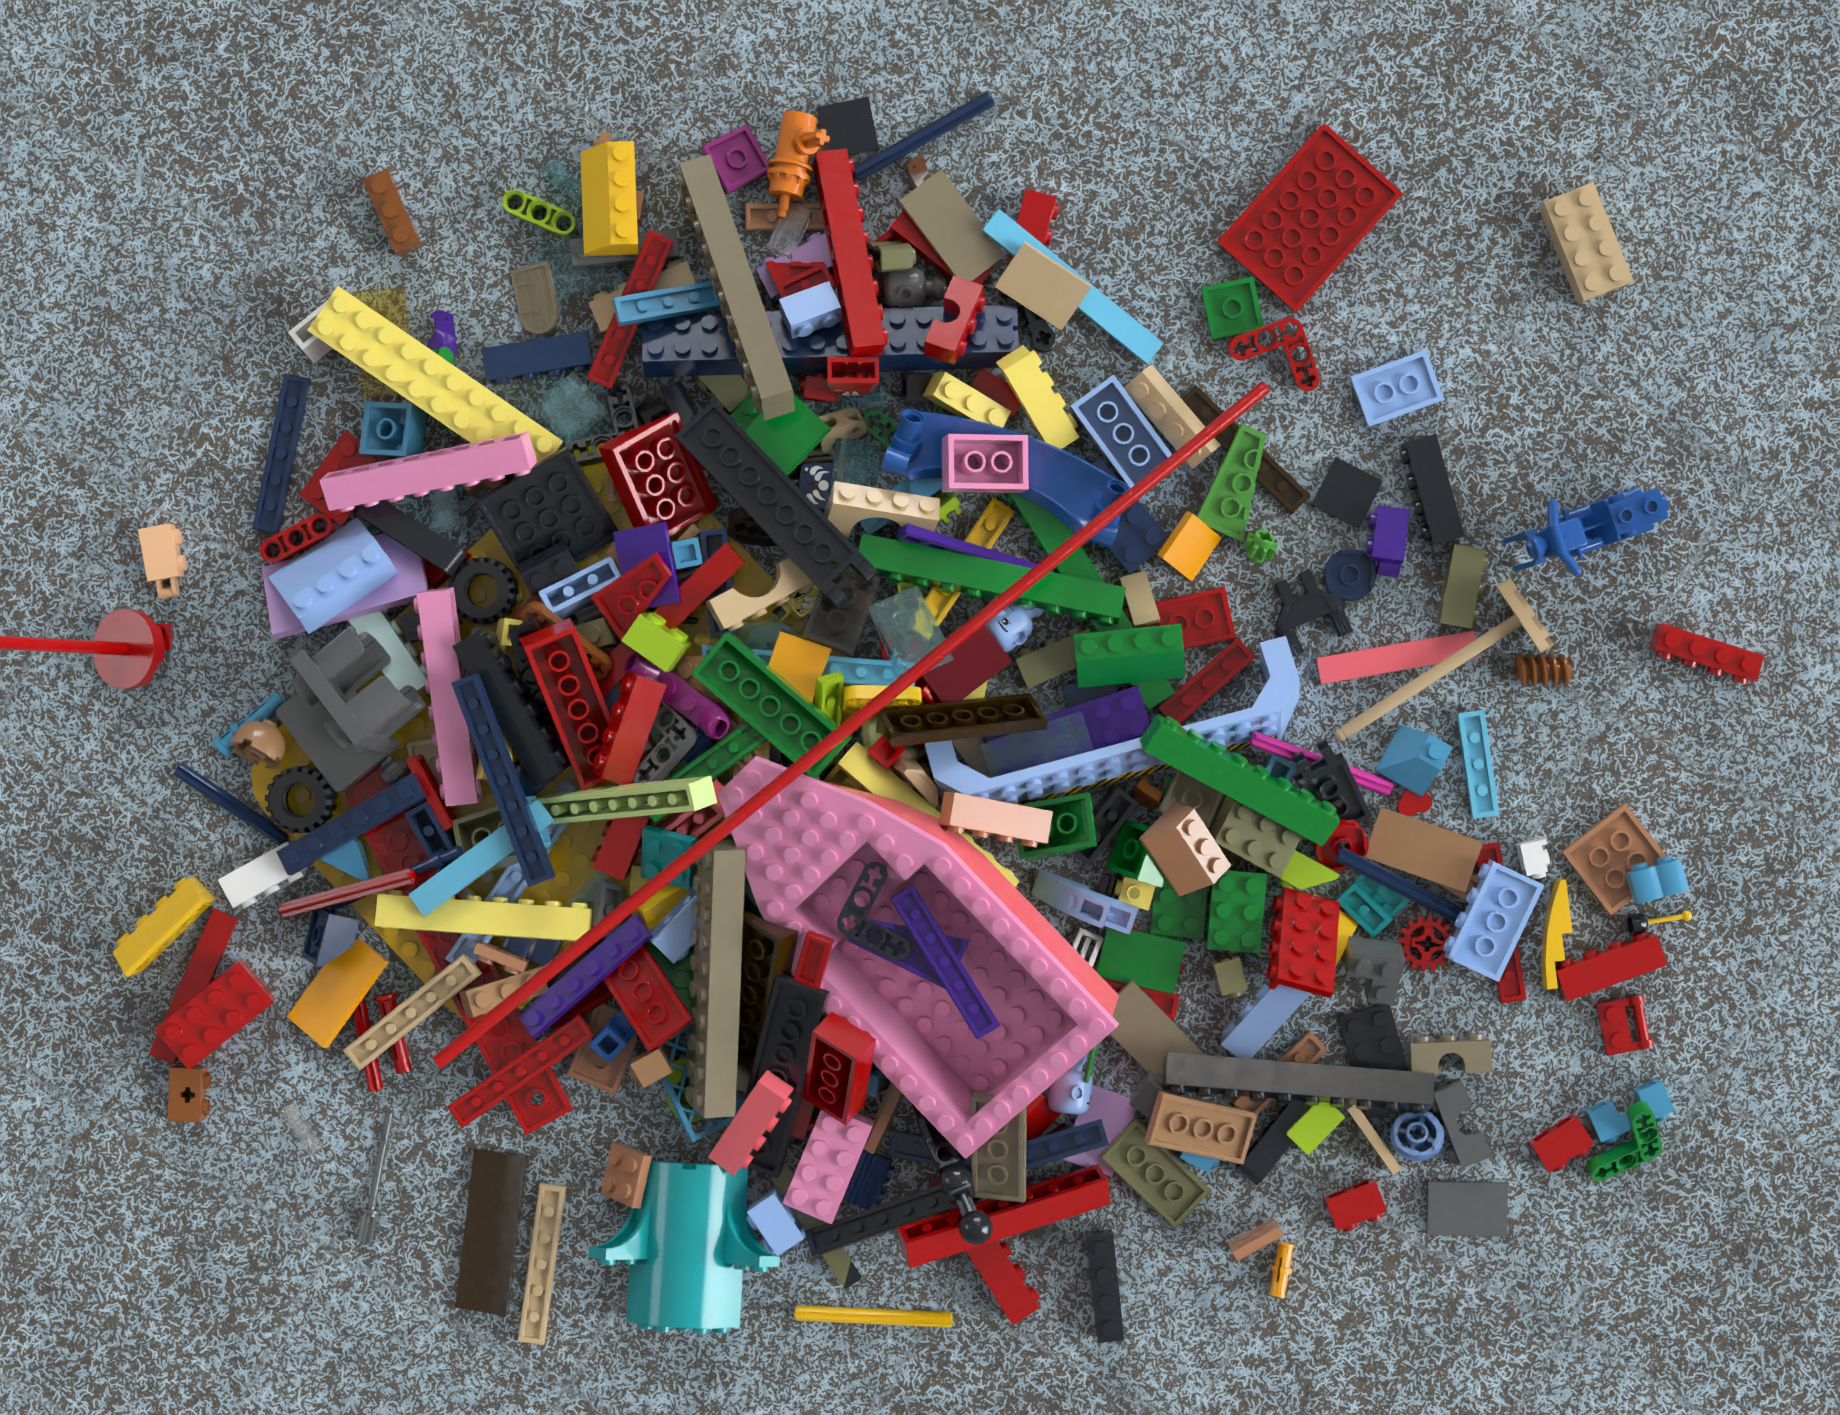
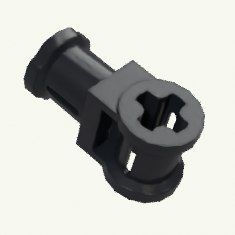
M1023 305L1017 307V312L1022 314L1026 322L1034 349L1039 353L1050 352L1055 346L1056 336L1054 331L1049 328L1046 320ZM1040 334H1043L1045 337L1050 336L1048 345L1044 346L1042 342L1037 343Z

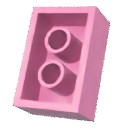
M947 434L942 438V492L1022 493L1029 489L1028 435Z

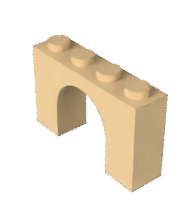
M834 481L823 514L847 539L857 522L873 517L893 520L900 524L901 527L911 524L935 532L939 522L940 499Z

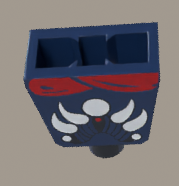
M845 462L801 464L799 475L789 474L788 477L819 510L824 511L834 481H843Z

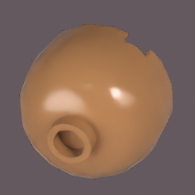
M264 719L262 722H246L236 731L229 743L230 746L235 745L233 751L242 758L258 765L259 761L267 763L265 768L268 769L278 768L286 751L283 735L277 730L278 726L267 719Z

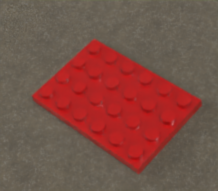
M1323 123L1222 235L1217 244L1296 314L1403 193L1328 125Z

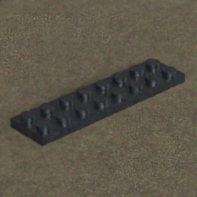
M785 974L777 975L744 1098L745 1102L767 1070L794 1088L788 1097L792 1100L783 1114L779 1111L775 1116L779 1119L778 1123L770 1133L767 1130L765 1131L763 1136L767 1139L758 1151L753 1149L750 1153L754 1158L748 1167L778 1178L782 1172L804 1090L812 1031L822 1022L830 991L825 989H816L795 981L793 977Z

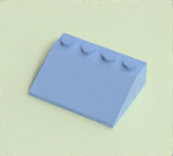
M355 518L268 578L305 630L310 634L396 576L398 572L375 538L360 520Z

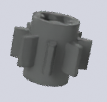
M389 756L380 764L384 769L379 774L391 786L407 777L411 770L400 756L396 759Z

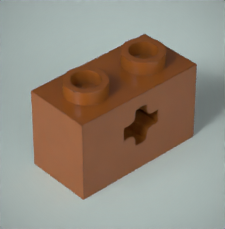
M174 1065L169 1068L168 1121L201 1122L205 1119V1115H209L210 1100L206 1099V1089H209L211 1086V1073H207V1066H194L191 1070H188L185 1065ZM188 1089L195 1093V1096L191 1099L190 1095L185 1094V1091Z

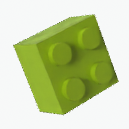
M655 612L639 614L621 641L663 671H673L691 646V643L687 641L689 636L676 627L675 629L668 628L664 625L666 620Z

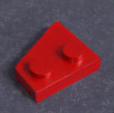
M765 262L781 298L828 281L832 289L836 288L825 262Z

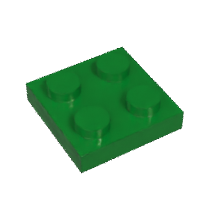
M1253 276L1200 288L1211 341L1236 336L1264 325Z

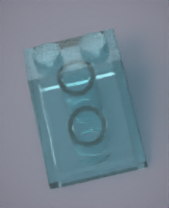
M918 586L868 606L897 678L945 640ZM948 654L930 670L953 661L952 654Z

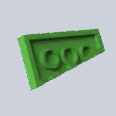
M1243 423L1240 424L1196 515L1208 527L1241 542L1244 541L1245 528L1249 518L1257 472L1260 467L1266 434Z

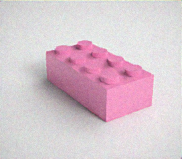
M821 1110L782 1204L832 1224L875 1120L857 1113L847 1125H844Z

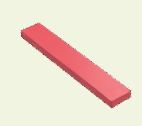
M1474 631L1319 657L1316 658L1320 684L1439 664L1473 642L1475 634Z

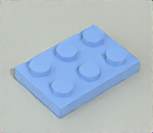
M1426 350L1350 377L1367 428L1444 400Z

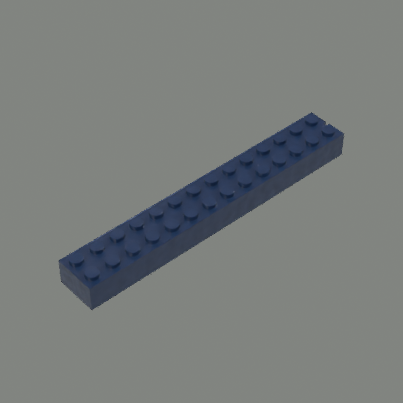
M1017 305L985 306L982 313L977 312L975 330L972 335H967L965 340L967 341L966 351L963 357L958 356L955 365L924 355V341L934 319L948 323L957 319L955 315L945 312L944 307L883 308V320H881L882 328H886L888 333V345H885L882 355L869 357H879V371L999 368L996 362L1019 348ZM780 311L766 312L787 374L827 373V357H850L843 320L832 327H823L815 330L808 336H799L792 339ZM693 313L642 322V363L645 378L743 375L744 370L742 365H739L734 341H731L728 333L726 318H723L722 313Z

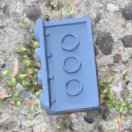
M1489 860L1487 864L1484 863L1481 866L1477 876L1480 878L1477 887H1472L1466 898L1468 906L1465 912L1461 911L1454 924L1457 929L1453 937L1449 936L1443 950L1446 951L1444 957L1499 982L1544 885Z

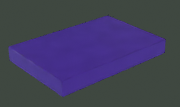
M663 522L613 532L621 575L658 552L672 572L671 577L647 608L681 602L667 523Z

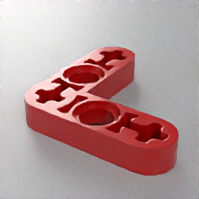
M1284 317L1236 335L1229 340L1227 345L1229 355L1240 361L1282 346L1297 387L1308 392L1313 391L1319 385L1320 376L1301 322L1296 318ZM1288 322L1297 326L1293 330L1294 335L1290 336L1288 333L1280 334L1279 336L1282 340L1278 341L1273 327L1277 326V330L1282 331L1287 328L1286 323ZM1263 331H1269L1272 335V341L1267 346H1262L1258 343V335ZM1252 336L1253 344L1257 348L1253 351V347L1248 346L1243 349L1244 353L1242 355L1237 351L1233 352V349L1237 347L1236 342L1240 341L1242 344L1250 343L1248 337ZM1303 347L1306 352L1304 359L1298 362L1294 361L1291 356L1293 349ZM1310 363V366H1305V369L1309 375L1314 377L1310 380L1311 385L1307 386L1304 382H1300L1304 375L1301 369L1296 371L1295 367H1301Z

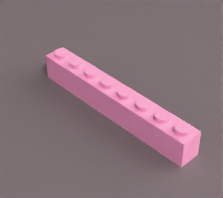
M527 431L329 472L320 480V484L329 511L339 509V512H346L360 504H363L364 507H370L380 503V500L388 499L389 502H395L409 494H413L414 497H420L428 494L429 490L439 489V492L453 489L454 485L464 484L465 487L478 484L483 479L489 478L491 482L498 481L507 474L514 473L515 476L526 475L530 473L537 460Z
M454 587L420 591L416 593L417 598H414V610L420 616V625L417 627L419 640L423 641L424 651L421 652V661L423 667H427L428 678H425V689L427 694L431 695L432 704H429L430 720H434L435 724L432 739L434 747H438L439 757L436 758L437 772L442 774L443 781L440 784V796L442 800L445 799L446 806L478 803L483 799L481 782L476 779L478 766L476 748L451 684L466 677L465 668L452 647L461 641Z

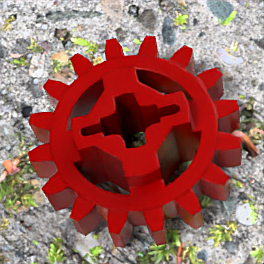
M1430 914L1426 915L1425 920L1420 915H1416V922L1414 923L1409 919L1406 920L1409 927L1407 929L1400 927L1399 930L1404 935L1403 937L1396 938V941L1402 943L1405 962L1411 960L1410 968L1415 969L1419 965L1420 971L1425 972L1426 967L1429 966L1430 970L1434 972L1436 971V964L1442 967L1446 966L1443 961L1446 951L1443 950L1447 938L1454 935L1447 934L1446 932L1450 926L1448 924L1440 926L1442 919L1439 917L1433 922L1432 915ZM1421 927V931L1417 935L1410 936L1415 929ZM1433 927L1440 932L1443 940L1435 937ZM1427 936L1428 940L1432 941L1437 945L1431 944V946H1427L1425 950L1423 946H1421L1418 943H1415V941H1424ZM1409 946L1415 947L1418 951V959L1412 955ZM1441 950L1435 958L1431 959V955L1434 952Z

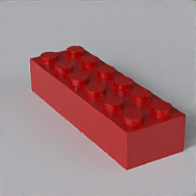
M570 618L522 637L519 640L563 749L567 754L576 781L583 791L607 781L593 772V761L596 754L600 753L603 745V733L607 727L609 728L612 718L577 630Z

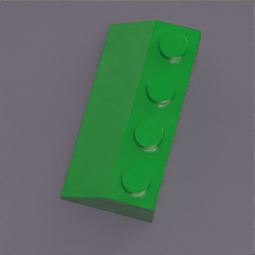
M1181 624L1073 635L1078 688L1185 677Z

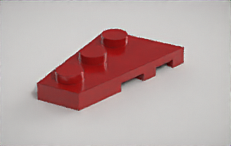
M656 552L591 596L620 640L623 639L639 614L644 613L671 577L672 572L658 552Z

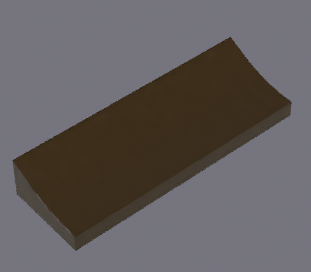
M1026 693L881 709L877 712L876 733L884 735L892 747L1047 730L1048 720L1032 695Z
M747 911L743 913L738 1062L752 1071L776 976L780 974L791 975L799 931L776 925Z
M474 1149L455 1308L474 1310L506 1317L509 1313L528 1158L526 1154Z

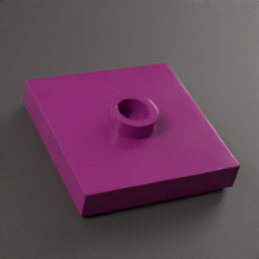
M747 124L700 148L703 156L711 155L720 184L726 195L766 176L769 169L767 166L768 160Z

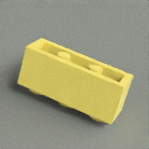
M934 372L922 395L957 417L1004 427L1011 413L1007 408L947 372Z

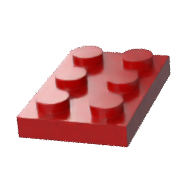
M346 430L299 494L341 526L345 525L358 505L346 512H339V509L329 511L320 480L329 472L387 461L383 458L359 454L360 440Z

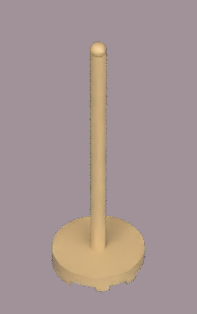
M1508 578L1496 587L1513 612V616L1341 726V728L1335 731V738L1338 741H1344L1346 738L1354 735L1521 626L1540 653L1555 644L1549 638V634L1536 618V614L1517 590V586L1511 578Z

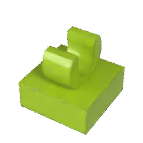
M940 491L933 497L940 499L939 520L942 519L945 523H949L950 520L947 518V514L952 510L958 515L961 514V510L958 507L961 503L952 492Z

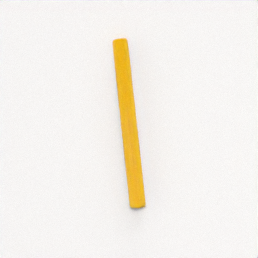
M797 1305L794 1310V1318L797 1321L946 1328L952 1326L951 1312Z

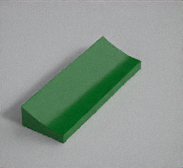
M726 632L691 673L793 762H796L839 726L731 632ZM849 735L806 770L805 773L816 779L853 737Z

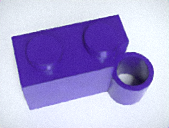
M1378 505L1374 513L1369 514L1367 528L1371 529V538L1366 539L1364 553L1370 555V561H1377L1376 575L1399 577L1401 564L1404 562L1409 509Z

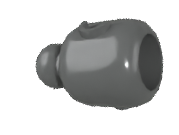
M913 267L911 270L883 272L882 301L886 308L924 307L926 298L932 297L935 300H943L947 291L946 278L944 276L936 275L932 278H926L924 271L918 267Z

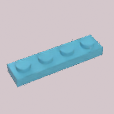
M1477 710L1456 713L1471 819L1500 815L1485 711Z

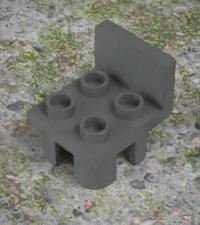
M351 625L316 654L301 649L289 659L299 672V675L291 681L297 693L276 710V715L333 790L339 793H346L377 768L387 757L394 754L401 747V744L393 734L427 707L415 687L406 685L399 691L386 676H379L361 692L359 691L360 687L390 664L391 656L370 633L365 631L356 636V629Z

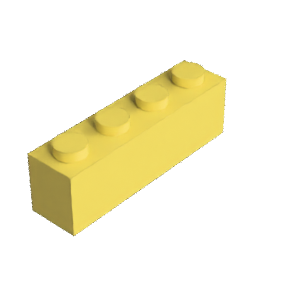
M1022 345L996 362L1043 442L1062 449L1080 438L1075 430L1078 424L1070 413L1066 415L1063 410L1066 403L1058 392L1054 394L1051 387L1054 383L1046 371L1042 373L1039 365L1042 362L1034 350L1029 352Z

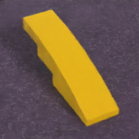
M1562 878L1555 880L1547 905L1542 932L1541 972L1542 987L1545 989L1558 988L1555 962L1565 960L1562 934L1573 933L1566 879Z

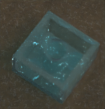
M574 371L533 406L566 445L573 440L585 438L611 415Z

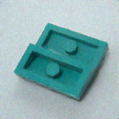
M1360 874L1338 896L1336 901L1340 902V906L1374 938L1411 899Z

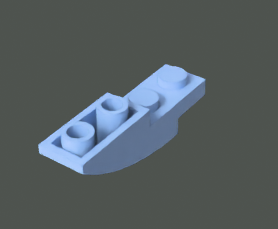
M1039 869L1031 892L1033 896L1068 915L1102 929L1106 926L1128 935L1130 934L1139 909L1138 907L1089 890L1090 886Z

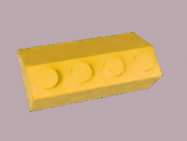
M634 141L605 142L580 152L584 256L638 255Z
M196 877L182 878L173 887L175 892L169 898L166 895L154 905L156 910L150 916L145 914L135 923L137 929L132 934L127 932L116 942L118 947L113 951V954L127 977L141 973L217 900Z

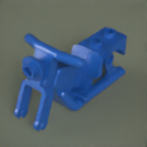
M1640 487L1570 511L1564 508L1561 514H1558V501L1550 499L1547 504L1548 523L1539 532L1532 529L1505 538L1503 542L1507 544L1523 538L1527 541L1525 542L1526 550L1533 560L1512 567L1514 572L1544 563L1547 556H1555L1560 558L1573 576H1579L1581 568L1573 557L1578 556L1579 559H1582L1583 554L1653 530V523L1669 518L1667 513L1669 504L1664 494L1661 495L1658 488L1642 493Z

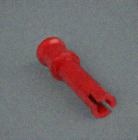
M397 991L374 997L375 1002L379 1004L381 1012L379 1020L398 1006L396 999L398 996ZM403 1036L390 1046L396 1074L413 1070L405 1037Z

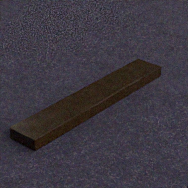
M1197 385L1182 398L1184 403L1205 427L1224 412ZM1235 422L1231 423L1214 437L1219 442L1220 447L1226 452L1239 428ZM1263 450L1256 481L1292 515L1310 494Z

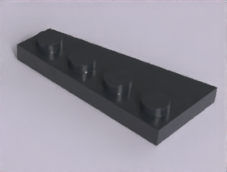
M532 618L509 629L508 632L519 678L524 681L531 700L538 705L540 715L545 724L550 725L553 723L519 640L522 637L539 631Z

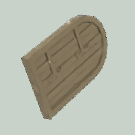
M550 261L511 270L516 304L522 326L533 334L550 332L556 326L559 318V306Z

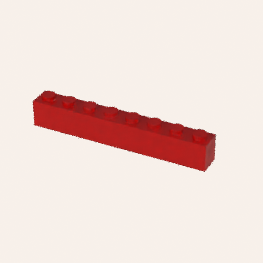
M847 149L818 151L815 153L812 166L839 304L841 306L849 356L869 357L882 355L885 345H888V333L886 328H882L883 308L881 304L877 303L878 283L876 279L873 280L871 271L874 269L872 255L867 253L866 247L869 246L868 233L863 231L862 228L864 212L862 206L858 207L859 187L857 182H853L852 174H854V162L852 158L849 159Z
M1099 1164L1027 1186L1024 1203L986 1199L974 1203L976 1209L986 1213L993 1224L989 1240L980 1245L967 1243L960 1236L958 1227L962 1215L959 1208L897 1227L901 1252L909 1268H913L1111 1204L1108 1179Z

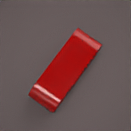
M314 514L266 539L260 546L261 557L271 563L285 561L332 535L335 531V523L327 515ZM324 519L327 522V529L319 534L316 531V524L319 520ZM300 531L304 539L300 545L295 546L292 537L296 532ZM273 544H277L280 548V553L276 558H271L269 555V548Z

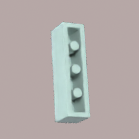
M389 609L349 619L348 621L354 626L358 635L365 631L370 633L391 656L390 664L382 672L399 691L406 685L415 687L419 694L426 690L425 678H428L427 667H423L416 658L418 651L411 642L406 643L401 636L404 631L395 619L391 621L386 612Z

